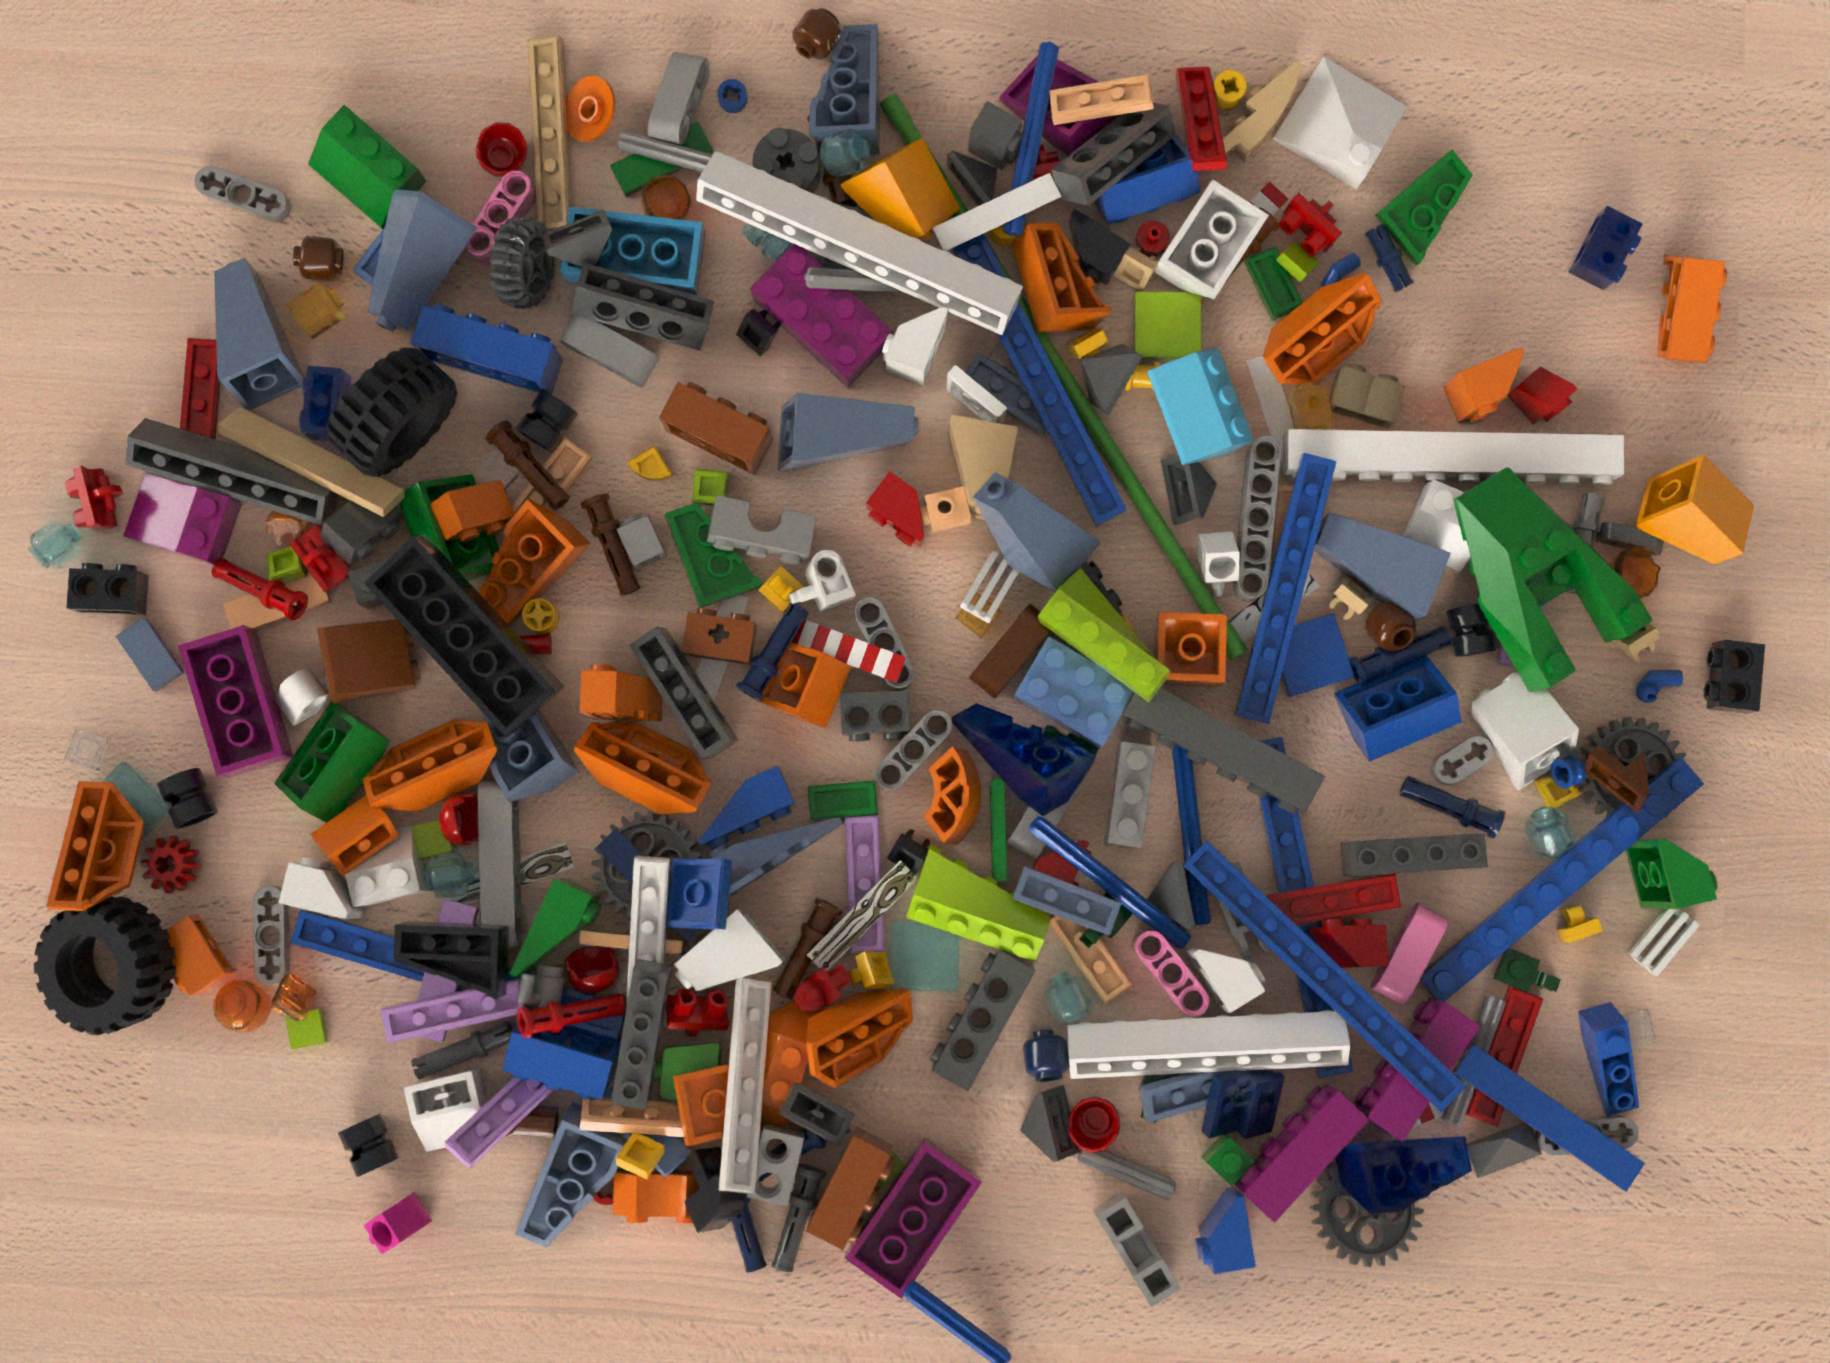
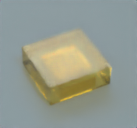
M976 592L970 604L976 606L982 595ZM987 600L981 610L987 613L992 603ZM964 609L958 613L955 619L982 639L1002 614V611L997 609L989 624Z

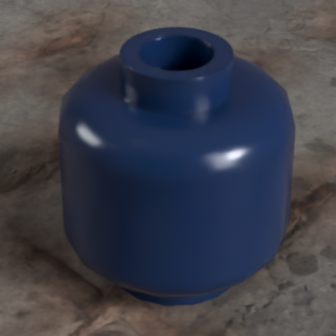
M1051 1029L1038 1030L1033 1032V1038L1028 1039L1023 1044L1026 1072L1030 1076L1035 1077L1037 1082H1049L1063 1078L1062 1073L1069 1069L1070 1063L1067 1042L1062 1036L1054 1035Z

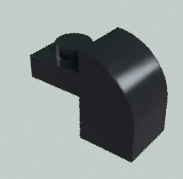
M720 1146L694 1150L687 1156L700 1188L686 1199L684 1203L697 1233L724 1228L738 1216L744 1205L746 1193L719 1190L722 1156Z

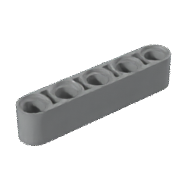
M1269 435L1256 438L1248 448L1245 459L1237 547L1240 552L1239 580L1233 581V590L1240 600L1246 602L1254 601L1263 595L1269 583L1281 459V446L1278 440ZM1263 446L1269 449L1271 459L1261 460L1256 454V447ZM1253 480H1264L1268 486L1267 493L1261 494L1255 491L1252 484ZM1250 512H1260L1265 519L1264 526L1258 527L1253 525L1249 519ZM1248 544H1254L1260 548L1262 554L1260 559L1254 560L1247 555L1246 547ZM1245 577H1252L1257 581L1258 591L1256 593H1250L1243 587V579Z
M496 780L481 781L478 785L481 924L509 925L508 947L520 946L522 942L519 800L509 802Z

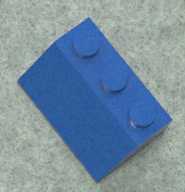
M1176 134L1094 201L1107 225L1123 222L1128 217L1143 212H1153L1160 206L1172 202L1185 201L1190 196L1201 193L1198 172L1192 171L1188 148Z
M1427 655L1396 667L1391 675L1381 674L1367 680L1366 685L1359 686L1355 684L1334 693L1355 743L1369 762L1462 722L1456 691Z
M517 1024L511 1033L502 1070L510 1072L513 1077L520 1080L533 1079L543 1082L550 1089H567L577 1092L584 1099L602 1100L610 1087L617 1067L622 1037L614 1039L567 1025L558 1033L544 1031L534 1033L530 1038L524 1039L520 1034Z

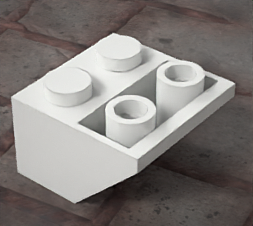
M480 1067L404 1087L411 1123L426 1152L444 1148L445 1141L487 1103Z

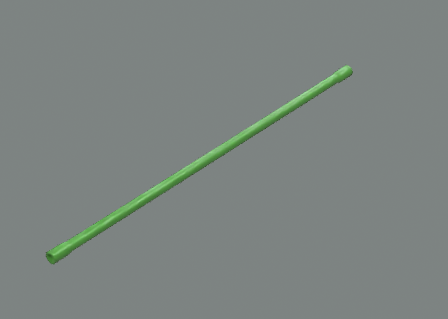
M896 93L882 100L880 103L881 107L895 129L900 132L907 145L922 138L912 122V117ZM932 154L960 207V210L952 215L953 218L967 212L968 209ZM992 249V251H993V253H994V255H995V257H996L998 263L1000 264V266H1001V268H1002V270H1003V272H1004L1006 278L1011 279L1010 275L1008 274V272H1007L1006 269L1004 268V266H1003V264L1001 263V261L999 260L998 256L996 255V253H995L994 250ZM1021 294L1019 303L1075 411L1203 614H1223L1046 332L1037 333L1030 307ZM1227 620L1226 654L1232 660L1248 649L1233 625Z

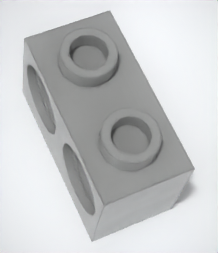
M765 1122L763 1132L760 1131L755 1193H747V1197L788 1207L804 1141V1131ZM772 1139H781L785 1142L787 1149L781 1154H774L768 1149L767 1143ZM764 1173H772L777 1177L778 1184L772 1188L764 1187L760 1183L759 1177Z

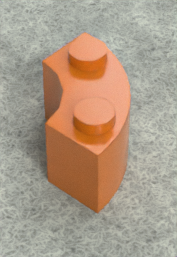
M952 746L928 768L934 780L935 794L931 807L923 817L943 843L958 845L969 833L977 817L981 800V785L976 765L968 751Z
M674 1170L666 1178L659 1172L652 1171L648 1179L642 1178L630 1171L616 1172L613 1186V1214L626 1216L629 1223H645L648 1217H676L677 1223H693L684 1201L700 1187L693 1171Z

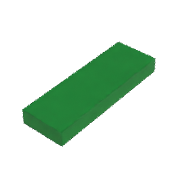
M699 122L691 125L684 144L672 143L704 153L714 154ZM634 153L610 165L625 197L684 169L681 166Z
M992 779L989 782L992 878L997 881H1007L1004 779Z

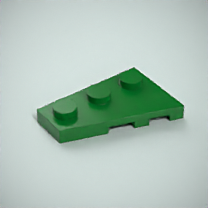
M1453 149L1448 151L1375 214L1381 224H1385L1386 230L1415 266L1419 265L1423 260L1427 248L1432 240L1436 238L1446 216L1453 209L1472 177V173Z
M697 502L665 513L667 524L699 608L750 592L763 585L758 577L754 576L745 565L744 560L737 551L720 550L713 546L714 543L706 542L711 519Z

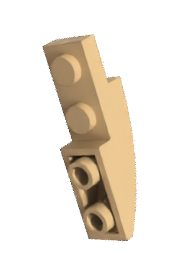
M1298 60L1289 67L1286 64L1280 66L1271 75L1272 81L1265 87H1262L1261 84L1256 86L1246 96L1247 103L1242 112L1244 115L1239 117L1230 126L1231 132L1223 138L1226 158L1235 152L1244 162L1269 136L1283 114L1298 81L1302 65Z

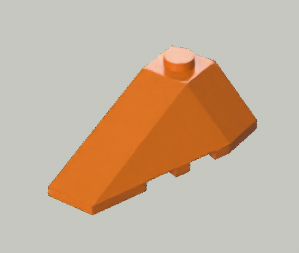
M527 499L506 524L503 535H505L499 551L494 554L491 562L493 566L487 581L482 584L479 592L509 626L522 615L525 604L544 594L591 544L567 519L531 499Z

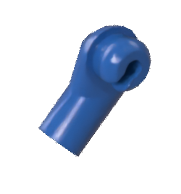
M1351 253L1334 263L1323 279L1321 287L1338 282L1344 276L1359 268L1361 265L1359 257Z
M1648 671L1636 686L1637 697L1645 703L1656 701V695L1663 686L1682 685V671Z

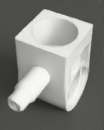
M1232 531L1198 534V562L1205 582L1212 583L1213 595L1221 597L1225 588V582L1239 580L1240 552Z
M822 550L816 553L805 570L809 586L791 593L789 600L792 604L814 598L819 612L850 602L856 594L840 555L831 550ZM826 563L829 565L832 575L829 577L821 575L817 569V564Z
M306 667L289 676L280 685L275 701L293 726L322 710L329 697L326 676L318 680L311 669Z

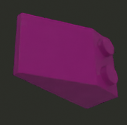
M1037 56L999 96L1000 101L1023 121H1025ZM1057 59L1051 90L1097 83L1099 81ZM1049 97L1042 137L1056 149L1070 155L1120 115L1054 125Z
M145 473L123 536L214 565L219 558L224 557L242 504L230 497Z

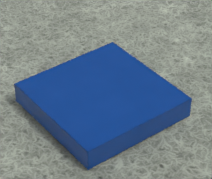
M1334 613L1294 625L1282 672V678L1289 697L1355 677Z
M672 858L666 927L726 930L732 860L724 858Z

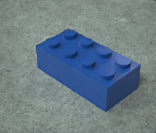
M435 304L434 308L422 306L411 345L421 350L433 362L539 393L541 390H544L550 394L553 393L563 358L553 343H550L551 339L538 333H531L530 337L519 334V329L504 323H499L498 327L486 324V319L470 313L467 314L466 318L455 315L453 309L440 304Z

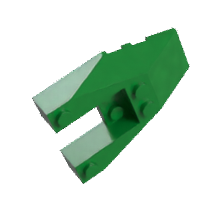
M1509 467L1502 469L1453 499L1463 541L1467 540L1471 557V561L1468 564L1471 576L1475 575L1480 594L1477 597L1478 605L1529 692L1551 688L1576 671L1540 608L1569 588L1573 587L1605 643L1629 637L1653 621L1637 592L1579 533Z

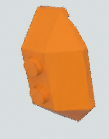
M1361 273L1321 287L1271 328L1263 359L1278 383L1315 385L1364 344L1373 323L1375 311L1379 308L1382 301L1367 273Z
M453 719L392 747L376 764L373 771L367 773L362 779L371 808L418 812L478 784L498 750L490 725L486 721L478 723L471 720Z
M634 721L604 724L590 722L574 747L575 753L600 785L658 814L696 812L712 785L709 778L706 777L704 769L694 751Z
M78 781L46 905L48 909L84 911L131 886L145 823L114 783Z
M900 988L857 992L809 1018L807 1025V1051L810 1074L829 1087L836 1088L883 1061L898 1041L904 1027L908 1028L913 1021L910 990Z
M793 1000L769 1012L760 1123L761 1132H763L765 1122L787 1127L789 1119L780 1115L779 1112L793 1083L797 1082L801 1085L809 1062L807 1051L808 1019L824 1010L817 1009L812 1012H805Z

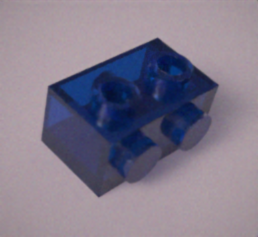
M1606 206L1596 216L1568 273L1602 290L1613 282L1618 283L1627 269V265L1623 264L1627 254L1632 255L1641 241L1642 237L1637 234L1643 223Z
M307 367V376L303 381L304 406L300 413L299 425L301 433L311 440L329 441L327 425L331 422L330 416L336 410L339 400L347 394V390L351 386V377L342 368Z

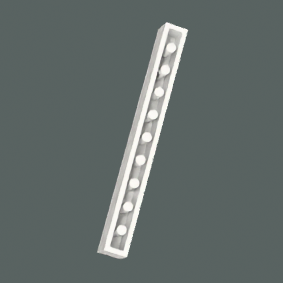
M715 151L698 178L697 201L936 307L949 309L948 312L997 334L1003 335L1018 305L1023 286L1011 279L994 274L977 264L960 259L948 251L935 248L916 237H910L892 229L886 224L867 218L857 211L849 210L829 201L825 197L817 196L799 188L793 183L776 178L766 171L742 163L732 156Z
M1288 429L1283 435V475H1292L1293 480H1295L1302 453L1337 461L1332 481L1346 480V476H1359V481L1362 482L1378 481L1379 477H1392L1393 482L1413 481V477H1425V482H1430L1432 479L1445 482L1446 478H1459V483L1470 484L1478 483L1479 478L1488 479L1502 469L1509 467L1520 479H1525V483L1529 485L1545 484L1546 480H1559V485L1579 484V480H1592V485L1606 486L1612 485L1614 480L1624 475V435Z

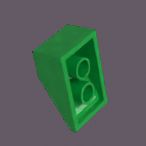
M554 878L509 974L514 977L528 974L536 967V964L542 963L578 934L580 930H583L590 922L594 923L602 908V904L598 903L601 895L565 878Z

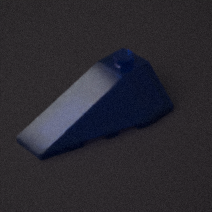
M978 703L952 717L954 726L1015 795L1042 816L1047 815L1069 801L1095 762V756L1072 739L1062 735L1056 739L1042 734V728L1033 724L1030 728L1021 726L1013 722L1012 716Z
M1465 1136L1408 1139L1403 1142L1400 1140L1360 1142L1345 1146L1336 1156L1341 1185L1370 1215L1402 1212L1414 1202L1428 1197L1433 1191L1447 1186L1472 1171Z

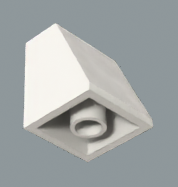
M1518 672L1510 674L1495 689H1486L1474 698L1471 717L1484 738L1491 742L1493 753L1518 791L1551 772L1553 761L1568 755L1575 756L1579 732L1578 727L1547 689L1529 692Z
M740 908L727 918L726 930L714 929L674 964L678 969L675 975L687 989L694 987L698 991L777 967L786 958L744 909Z

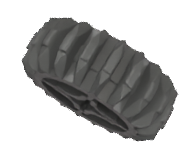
M514 217L513 219H507L505 224H501L499 234L494 235L495 243L494 246L490 247L492 251L491 258L489 259L491 268L488 274L492 276L490 286L494 288V295L499 298L500 303L513 306V308H531L532 306H538L540 300L545 299L546 291H550V281L554 279L553 268L556 265L554 264V257L548 254L542 238V234L550 232V229L546 228L545 223L531 217Z

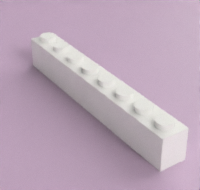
M1331 1010L1311 1013L1287 1012L1285 1014H1252L1249 1016L1231 1017L1220 1015L1211 1018L1184 1017L1172 1020L1149 1019L1147 1021L1132 1022L1118 1020L1112 1023L1082 1022L1067 1025L1071 1079L1345 1066L1349 1064L1350 1042L1347 1023L1340 1015Z

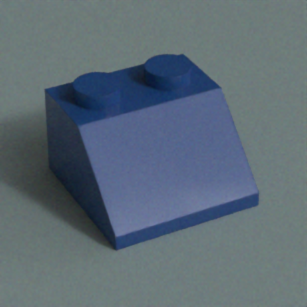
M1228 1187L1200 1225V1237L1195 1238L1198 1258L1202 1259L1203 1265H1207L1214 1274L1256 1267L1244 1196L1234 1187Z

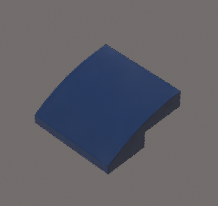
M1261 1070L1233 1071L1213 1075L1201 1131L1209 1139L1236 1131L1244 1139L1272 1132L1285 1076L1281 1072Z

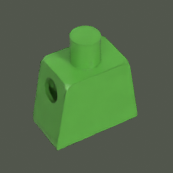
M722 1041L665 1047L663 1061L658 1060L656 1062L654 1081L661 1082L660 1097L677 1102L673 1080L674 1075L720 1065Z

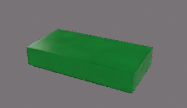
M1276 246L1247 258L1244 262L1272 321L1291 313L1303 303L1289 272L1277 262L1280 253Z
M875 780L808 786L810 820L878 814Z

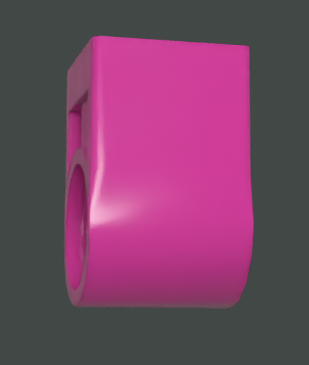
M413 1192L364 1224V1227L370 1235L369 1241L377 1246L381 1254H384L432 1222V1219L416 1193Z

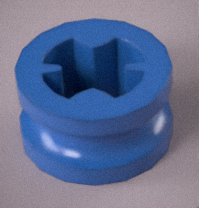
M729 79L720 84L717 91L720 107L728 113L741 112L746 107L748 101L745 86L736 79ZM730 90L734 94L741 93L738 94L739 100L735 103L731 99L724 100V98L727 99V92Z
M1568 755L1553 761L1550 770L1554 782L1557 786L1564 789L1582 783L1586 774L1582 761L1574 755Z

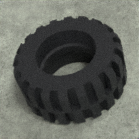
M404 347L400 348L399 351H393L386 358H381L374 363L371 369H367L361 375V378L349 387L347 394L339 400L336 410L330 416L331 422L327 425L328 439L364 475L372 477L387 475L394 468L398 469L406 460L415 456L417 451L422 446L424 447L430 441L429 439L433 434L437 433L441 428V424L448 418L450 409L454 407L456 402L457 389L455 382L421 350Z
M111 896L84 911L65 910L57 913L51 919L49 925L44 927L39 937L43 941L37 943L34 954L38 956V961L33 964L34 974H38L39 982L36 985L38 991L43 992L46 998L43 1002L49 1010L54 1009L57 1013L55 1017L62 1023L70 1022V1028L81 1033L86 1031L90 1035L110 1034L152 1017V1014L159 1011L165 1004L166 999L164 998L170 996L173 988L170 980L175 978L176 966H173L172 959L176 958L174 947L170 948L168 939L171 937L167 929L162 930L159 925L162 921L154 913L148 914V908L139 902L132 903L133 901L129 898L121 896L114 898ZM96 939L102 941L110 949L116 960L118 983L115 991L108 988L101 981L95 970L93 948Z

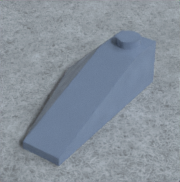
M877 24L844 26L841 37L833 51L831 65L827 74H823L817 97H813L810 104L809 135L811 138L846 156L880 154Z
M540 710L518 731L507 737L481 711L485 721L490 725L498 749L490 763L492 775L509 802L553 791L579 772L566 748Z
M840 817L740 842L731 847L724 843L709 854L712 858L732 860L729 897H731L844 823Z
M571 1102L561 1120L515 1235L544 1247H548L572 1221L573 1217L615 1175L618 1168L616 1157L626 1144V1141L618 1132L580 1130L582 1106Z

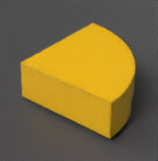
M656 446L651 447L627 462L637 475L645 479L663 480L673 476Z
M1552 777L1539 778L1533 782L1549 811L1581 795V792L1575 785L1567 789L1557 786Z

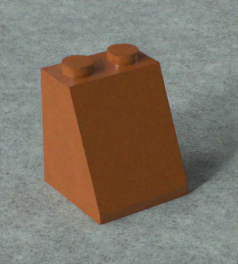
M397 619L317 628L329 695L334 704L415 689L414 680L420 679L417 659L410 660L408 647L414 646L413 637Z

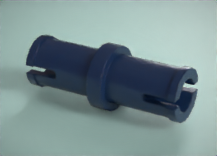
M1381 224L1375 230L1373 228L1366 232L1365 236L1368 238L1379 259L1376 261L1379 268L1383 267L1396 293L1402 290V288L1410 286L1414 281L1411 279L1401 259L1403 255L1401 250L1396 249L1385 228V224Z

